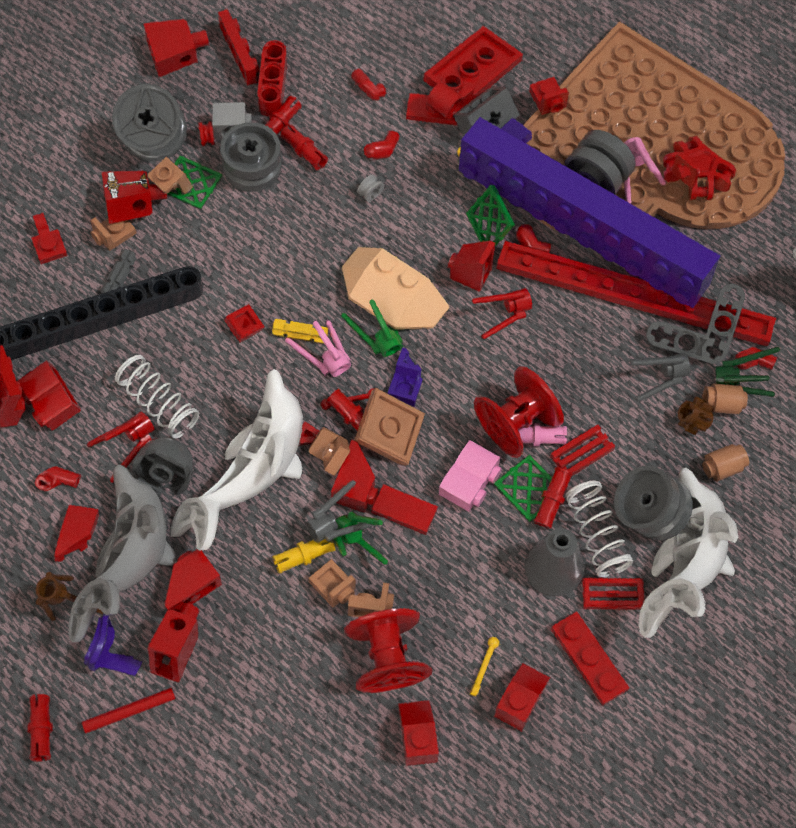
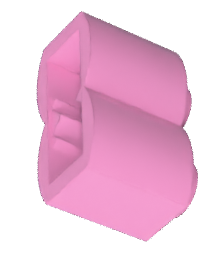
M469 440L441 482L439 495L468 512L473 505L479 507L487 494L484 488L488 482L494 484L501 473L502 468L499 467L500 457Z

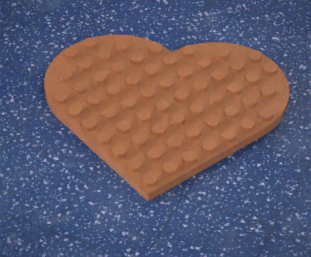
M621 22L617 23L560 85L561 89L567 88L569 92L566 108L557 113L551 112L542 115L538 109L523 125L532 133V139L526 144L563 165L565 159L578 147V143L590 130L609 132L618 137L622 142L634 137L641 138L650 158L663 178L666 170L663 166V158L667 154L674 152L673 144L681 140L685 143L688 142L689 137L698 136L702 143L722 159L735 166L736 174L733 179H730L731 187L729 191L721 192L714 188L712 201L705 200V197H696V200H689V186L682 180H678L676 182L666 181L665 185H661L645 163L635 166L633 173L629 177L632 205L653 217L659 214L670 221L693 228H727L754 218L772 202L780 188L785 173V151L781 138L778 139L772 129L773 124L759 109ZM698 178V186L705 187L706 178ZM623 182L616 196L626 201ZM539 220L551 229L556 230L552 225L546 223L543 220Z

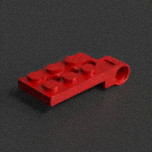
M482 26L424 73L423 81L433 88L428 96L427 104L448 120L453 119V115L489 89L522 61L523 53L485 26ZM481 55H488L491 59H484ZM463 69H465V70L472 69V70H474L475 72H474V73H467V72H465ZM446 83H456L458 86L450 87Z

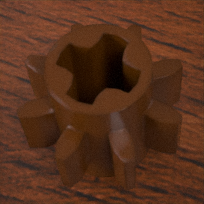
M696 396L693 402L686 400L678 409V418L680 420L678 425L693 435H696L698 430L705 432L713 423L714 417L711 412L713 406Z

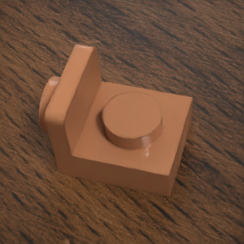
M167 157L148 174V178L165 194L177 188L186 194L193 188L185 173Z
M96 217L90 220L93 231L90 233L94 241L99 246L104 244L109 251L137 234L136 229L128 220L109 224L108 218L101 223Z
M325 427L320 429L308 449L310 454L323 460L324 470L334 476L350 453L348 440Z
M383 583L381 599H377L368 593L350 595L348 616L361 617L373 612L392 609L394 594H389V583Z

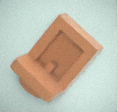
M332 559L308 578L309 583L332 608L338 603H346L349 601L350 595L355 594L356 579L352 575L348 577Z

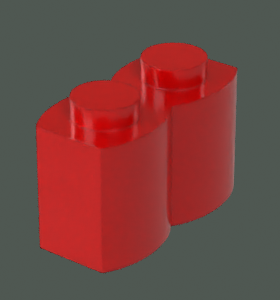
M47 360L18 380L22 388V397L28 405L32 404L35 410L32 412V415L41 427L46 425L53 431L81 411L79 404L69 391L60 373Z

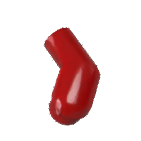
M356 69L352 72L351 77L353 81L371 100H380L381 97L386 96V89L382 83L374 85L361 69Z
M390 130L384 141L366 144L364 147L365 156L372 159L390 157L400 139V135L396 131Z
M523 224L517 229L516 237L520 245L547 253L550 252L551 243L538 241L532 226Z
M751 347L749 349L737 353L735 359L753 353H757L762 350L755 347ZM769 355L736 366L744 370L761 365L772 370L778 357Z
M53 466L36 477L35 486L42 491L51 490L61 484L77 488L81 474Z

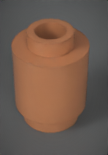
M712 384L711 386H705L702 394V399L707 404L713 406L712 413L740 414L742 409H745L747 406L748 397L747 393L743 392L742 386Z
M730 444L706 454L702 466L708 478L713 477L718 482L744 471V468L749 466V458L742 445L738 444L735 446Z

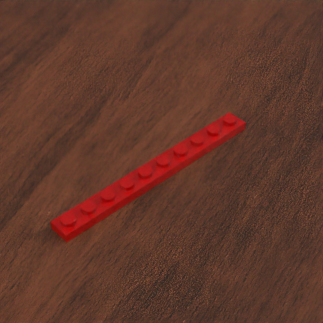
M508 241L504 242L496 269L704 329H708L716 304L715 300L701 297L695 307L691 308L688 305L680 304L666 292L653 288L645 280ZM726 304L725 308L719 305L718 311H728L734 316L736 314V310H730L732 305ZM742 308L733 337L768 347L776 318ZM719 316L716 318L714 325L718 331L727 332L731 327V321L726 316Z

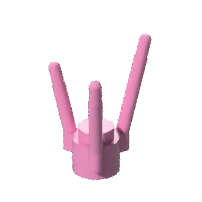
M634 137L625 141L624 143L634 155L636 166L645 163L661 185H665L666 181L650 158L642 139ZM628 178L624 182L626 201L631 204L630 179Z
M329 320L326 321V326L336 347L333 346L317 321L313 322V326L328 348L322 355L323 363L292 339H285L292 348L317 366L324 376L330 373L333 377H337L351 366V359L346 354Z

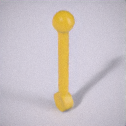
M496 637L488 639L487 644L489 647L470 691L472 696H477L493 651L499 646V640Z

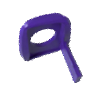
M109 615L99 617L94 638L84 658V664L93 672L98 668H106L136 676L142 661L135 660L132 656L108 652L114 641V628Z

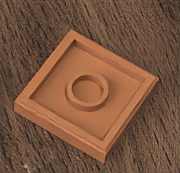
M375 388L371 391L354 441L397 464L406 466L409 464L425 413Z

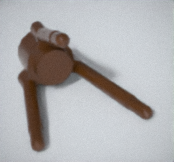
M47 572L45 577L41 578L36 585L35 591L38 596L36 604L43 608L51 621H55L56 616L49 604L57 605L65 599L75 602L77 596L67 592V588L63 583L73 581L74 577L72 575H57ZM97 609V613L103 614L100 609Z

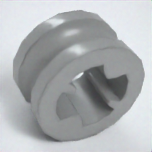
M369 175L361 182L357 192L360 196H364L367 202H371L382 193L384 183L377 181L375 175Z

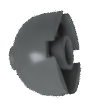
M158 437L148 441L141 447L133 462L132 470L133 472L136 470V473L139 475L138 480L150 485L155 492L162 493L160 487L177 490L176 495H178L189 486L194 471V462L191 452L184 444L172 438ZM174 473L177 474V478L173 483L164 486L161 484L169 483L172 480Z

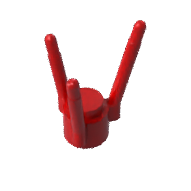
M526 288L506 294L472 299L474 304L504 300L507 312L514 313L513 316L482 334L481 337L483 339L488 338L519 319L526 318L525 311L532 309V299Z
M140 411L120 426L89 441L87 446L92 447L125 432L131 441L139 440L138 444L121 464L127 468L141 447L152 440L149 434L155 429L150 419ZM113 475L110 478V482L112 483L114 482Z

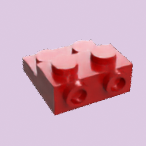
M3 345L0 346V428L17 425L22 414L25 412V401L22 397L21 384L19 381H16L15 374L12 371L11 358L7 357Z

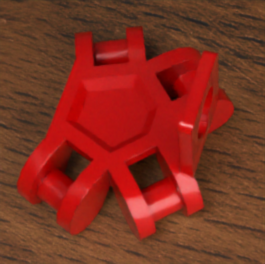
M698 136L689 137L688 142L685 143L682 140L673 144L674 152L664 156L663 166L666 168L664 180L667 182L682 180L689 186V200H696V197H705V200L712 201L714 188L721 192L729 191L731 187L730 179H733L736 174L735 166L722 159L702 143ZM698 178H706L705 187L698 186Z

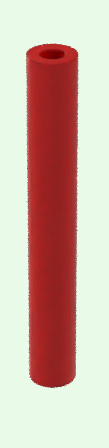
M171 687L81 723L86 734L176 698Z

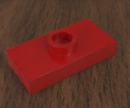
M409 93L406 120L457 125L454 118L448 120L427 104L429 95Z

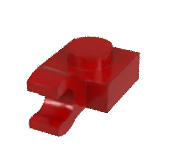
M44 213L34 215L33 219L39 235L31 238L40 264L68 256L59 230H49Z

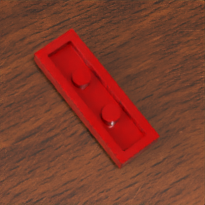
M228 9L218 12L219 27L247 86L257 83L256 73L260 72L256 58H251L249 55L250 48L245 37L241 38L239 34L241 30L237 19H232Z
M578 612L573 613L551 627V631L602 706L629 690L630 687Z

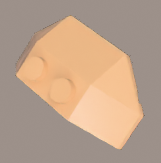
M358 247L342 266L348 299L375 316L369 303L373 299L386 324L393 329L434 328L450 307L429 278L383 248Z

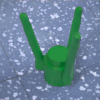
M373 299L369 303L381 327V330L375 334V342L346 313L341 314V317L371 346L375 355L381 353L383 357H388L402 349L403 340L398 330L387 327Z
M349 512L348 515L341 516L336 520L338 529L359 524L358 522L379 526L383 524L381 519L360 516L354 512ZM362 530L334 538L342 556L347 555L344 543L353 544L357 542L382 564L386 565L388 563V560L362 538Z

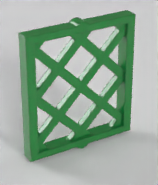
M179 156L174 164L178 166V164L182 163L183 172L192 186L194 183L203 182L205 189L195 191L193 186L190 193L182 195L181 190L177 188L178 194L170 191L167 195L201 209L209 196L213 194V190L223 174ZM186 163L195 166L196 168L187 169ZM202 170L213 175L204 177ZM199 171L201 178L191 180L189 173ZM215 178L216 180L213 185L208 188L206 180ZM206 192L204 199L199 202L197 194ZM193 196L194 201H191L186 197Z
M490 185L466 213L479 241H490V235L495 236L493 240L495 246L503 240L504 236L515 225L495 185ZM490 195V203H486L485 199ZM480 206L479 215H475L474 212ZM484 206L489 207L488 217L483 216ZM493 208H498L497 218H492ZM483 220L488 221L487 230H482ZM492 221L497 222L496 232L491 231ZM501 223L506 224V227L500 233Z
M528 455L515 467H511L510 471L497 480L494 485L531 522L538 513L537 511L535 514H530L531 504L541 505L542 501L531 500V491H542V493L544 490L547 491L546 478L551 481L552 477ZM524 463L529 464L528 473L518 472V468ZM532 464H533L542 474L532 473ZM509 475L514 476L513 485L502 484L503 480ZM517 476L528 477V486H517ZM532 477L543 478L542 487H532ZM505 489H513V498ZM517 490H528L527 500L516 499ZM518 503L527 504V512Z

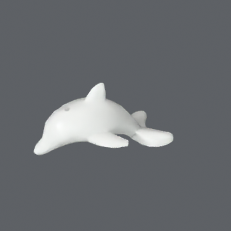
M273 369L267 375L263 400L253 424L243 428L230 442L225 452L226 460L235 458L233 463L210 490L200 497L188 498L182 502L172 521L171 537H181L193 527L197 549L207 550L215 538L219 510L244 502L258 495L281 476L291 479H299L301 477L302 465L296 451L302 434L303 415L299 401L284 387L281 375L277 370Z
M682 468L679 471L678 480L691 493L693 501L692 515L686 527L677 536L662 542L654 557L651 571L653 576L658 577L672 562H674V569L670 579L650 593L640 610L639 631L645 638H650L656 633L659 626L674 607L683 609L691 617H702L705 612V600L701 589L710 584L719 573L733 576L735 572L727 552L728 541L735 543L739 538L736 523L726 513L718 495L699 483L693 472L687 468Z

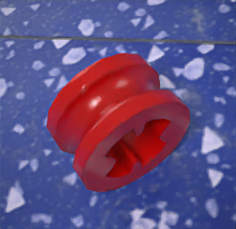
M208 121L206 125L198 122L202 147L206 143L215 145L212 121Z

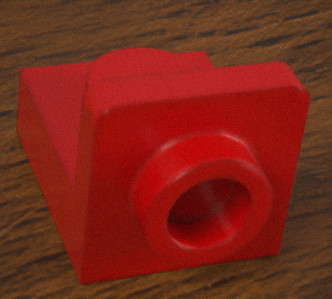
M555 77L530 84L529 92L542 115L551 112L557 113L566 108L569 92L567 88H560Z

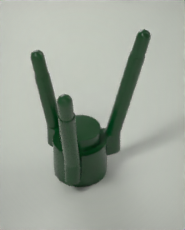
M774 347L734 360L722 361V366H715L716 384L740 385V382L768 381L770 379L768 375H740L739 368H733V366L780 351V348ZM742 387L743 392L747 394L775 396L773 391Z

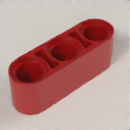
M277 40L267 42L262 49L257 94L259 111L266 117H269L273 111H277L282 106L284 98L287 54L284 43Z

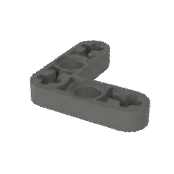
M732 283L725 285L720 290L706 335L666 322L657 321L648 327L646 333L647 340L655 347L678 354H686L687 357L710 364L722 362L727 356L744 304V290L741 286ZM731 289H735L736 295L740 297L739 301L732 303L730 309L736 310L735 316L728 311H718L719 305L724 308L726 307L728 299L723 297L724 292L729 293ZM726 316L730 319L731 327L727 332H720L715 328L714 324L717 317ZM659 326L664 327L663 332L665 334L672 335V329L677 330L678 333L674 338V347L667 346L670 342L668 339L662 338L660 342H655V336L651 335V331L657 330ZM711 332L719 337H728L726 343L720 340L718 349L722 351V355H717L714 359L709 358L710 353L706 352L707 346L712 347L715 338H709ZM687 334L694 338L695 346L693 349L684 351L679 347L678 340L682 335Z

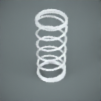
M142 355L130 357L117 370L115 382L120 386H127V394L137 396L136 401L138 405L147 406L148 415L152 417L158 416V425L168 427L167 432L171 438H180L184 434H180L182 431L172 434L177 424L184 417L195 412L191 422L187 425V427L190 426L189 429L192 428L199 418V411L191 408V404L187 403L179 408L169 424H161L159 419L163 409L170 400L179 396L169 409L175 407L181 399V393L172 395L163 404L158 414L150 413L149 406L153 403L151 402L152 399L163 387L169 385L167 390L159 397V399L163 398L169 392L171 383L161 385L153 393L148 404L140 403L139 395L142 394L141 390L151 378L158 375L156 381L149 387L153 388L160 379V373L157 372L149 376L143 382L137 394L130 393L128 388L132 383L130 381L133 379V376L135 374L136 376L140 375L145 365H148V367L139 378L145 376L150 369V363L146 362ZM138 359L142 360L140 366L132 373L130 378L119 381L120 375L128 365ZM189 406V408H188L187 410H185V411H183L181 414H179V412H180L181 410H183L185 407Z
M587 481L571 488L566 493L565 498L569 507L577 509L574 514V520L584 523L579 533L581 536L589 538L585 548L596 552L591 560L593 565L598 566L595 571L598 577H607L610 575L607 574L608 572H601L605 568L627 561L615 569L618 570L616 573H620L628 569L632 565L633 560L630 554H624L602 564L594 562V558L606 548L608 550L617 548L625 540L613 541L599 550L588 547L589 542L599 534H610L616 531L619 526H608L594 535L583 534L582 529L595 518L597 519L594 521H601L613 513L610 510L594 515L587 521H580L576 518L578 512L588 504L603 499L589 506L594 507L605 502L607 499L605 496H600L586 502L581 507L572 506L571 503L579 501L574 496L590 486H597L594 490L584 495L587 496L586 499L592 498L601 491L602 485L599 481Z

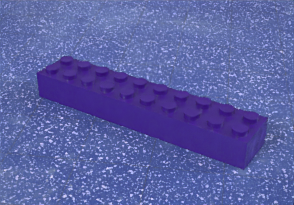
M481 117L461 139L459 171L466 178L477 181L484 185L486 189L490 185H495L499 195L506 198L512 205L521 207L531 213L534 218L552 225L559 233L569 235L583 247L591 248L598 252L607 261L615 262L625 268L629 274L649 282L653 288L666 292L680 304L694 308L709 287L720 259L719 254Z

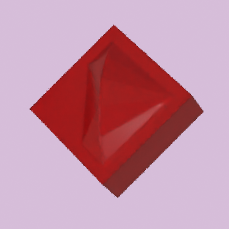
M249 304L227 315L224 319L239 343L262 331L265 327Z

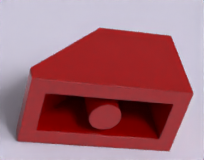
M484 241L463 244L458 254L454 252L449 260L448 268L451 269L450 279L480 292L492 271L495 242Z
M351 440L349 445L350 453L340 467L331 490V498L351 480H354L356 482L355 486L336 503L365 513L368 504L374 505L379 489L375 488V475L358 442Z
M196 549L193 552L187 551L183 553L173 565L165 600L166 612L171 609L179 612L183 603L194 604L222 585L220 575L202 550Z
M523 663L510 681L497 705L494 717L523 731L550 677Z
M430 701L399 703L406 766L437 763L439 751Z

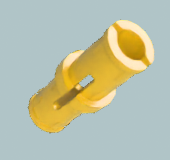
M326 539L319 543H316L314 540L306 543L301 541L296 544L297 547L273 555L272 558L274 564L277 565L278 573L281 574L283 571L302 563L308 565L312 559L335 551V545L333 541L329 543Z

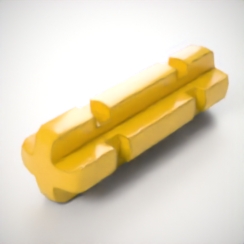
M274 320L272 326L273 335L284 337V334L288 335L287 338L305 341L314 339V342L324 344L317 330L311 324L290 321L289 324L286 323L287 320ZM321 326L328 336V328Z

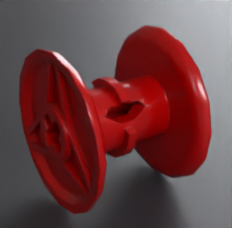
M519 366L514 371V383L518 395L507 397L505 399L507 403L500 407L491 399L482 396L476 397L473 401L475 413L485 432L503 452L514 458H519L523 454V441L518 430L522 427H530L534 418L537 417L541 422L551 427H560L564 423L562 408L552 390L541 377L524 366Z
M406 608L377 611L351 621L344 628L345 635L352 640L370 641L371 650L369 651V658L374 660L375 669L363 674L356 681V690L365 693H380L413 686L432 675V668L426 663L406 662L405 652H407L408 648L407 644H402L400 635L411 630L419 622V612Z

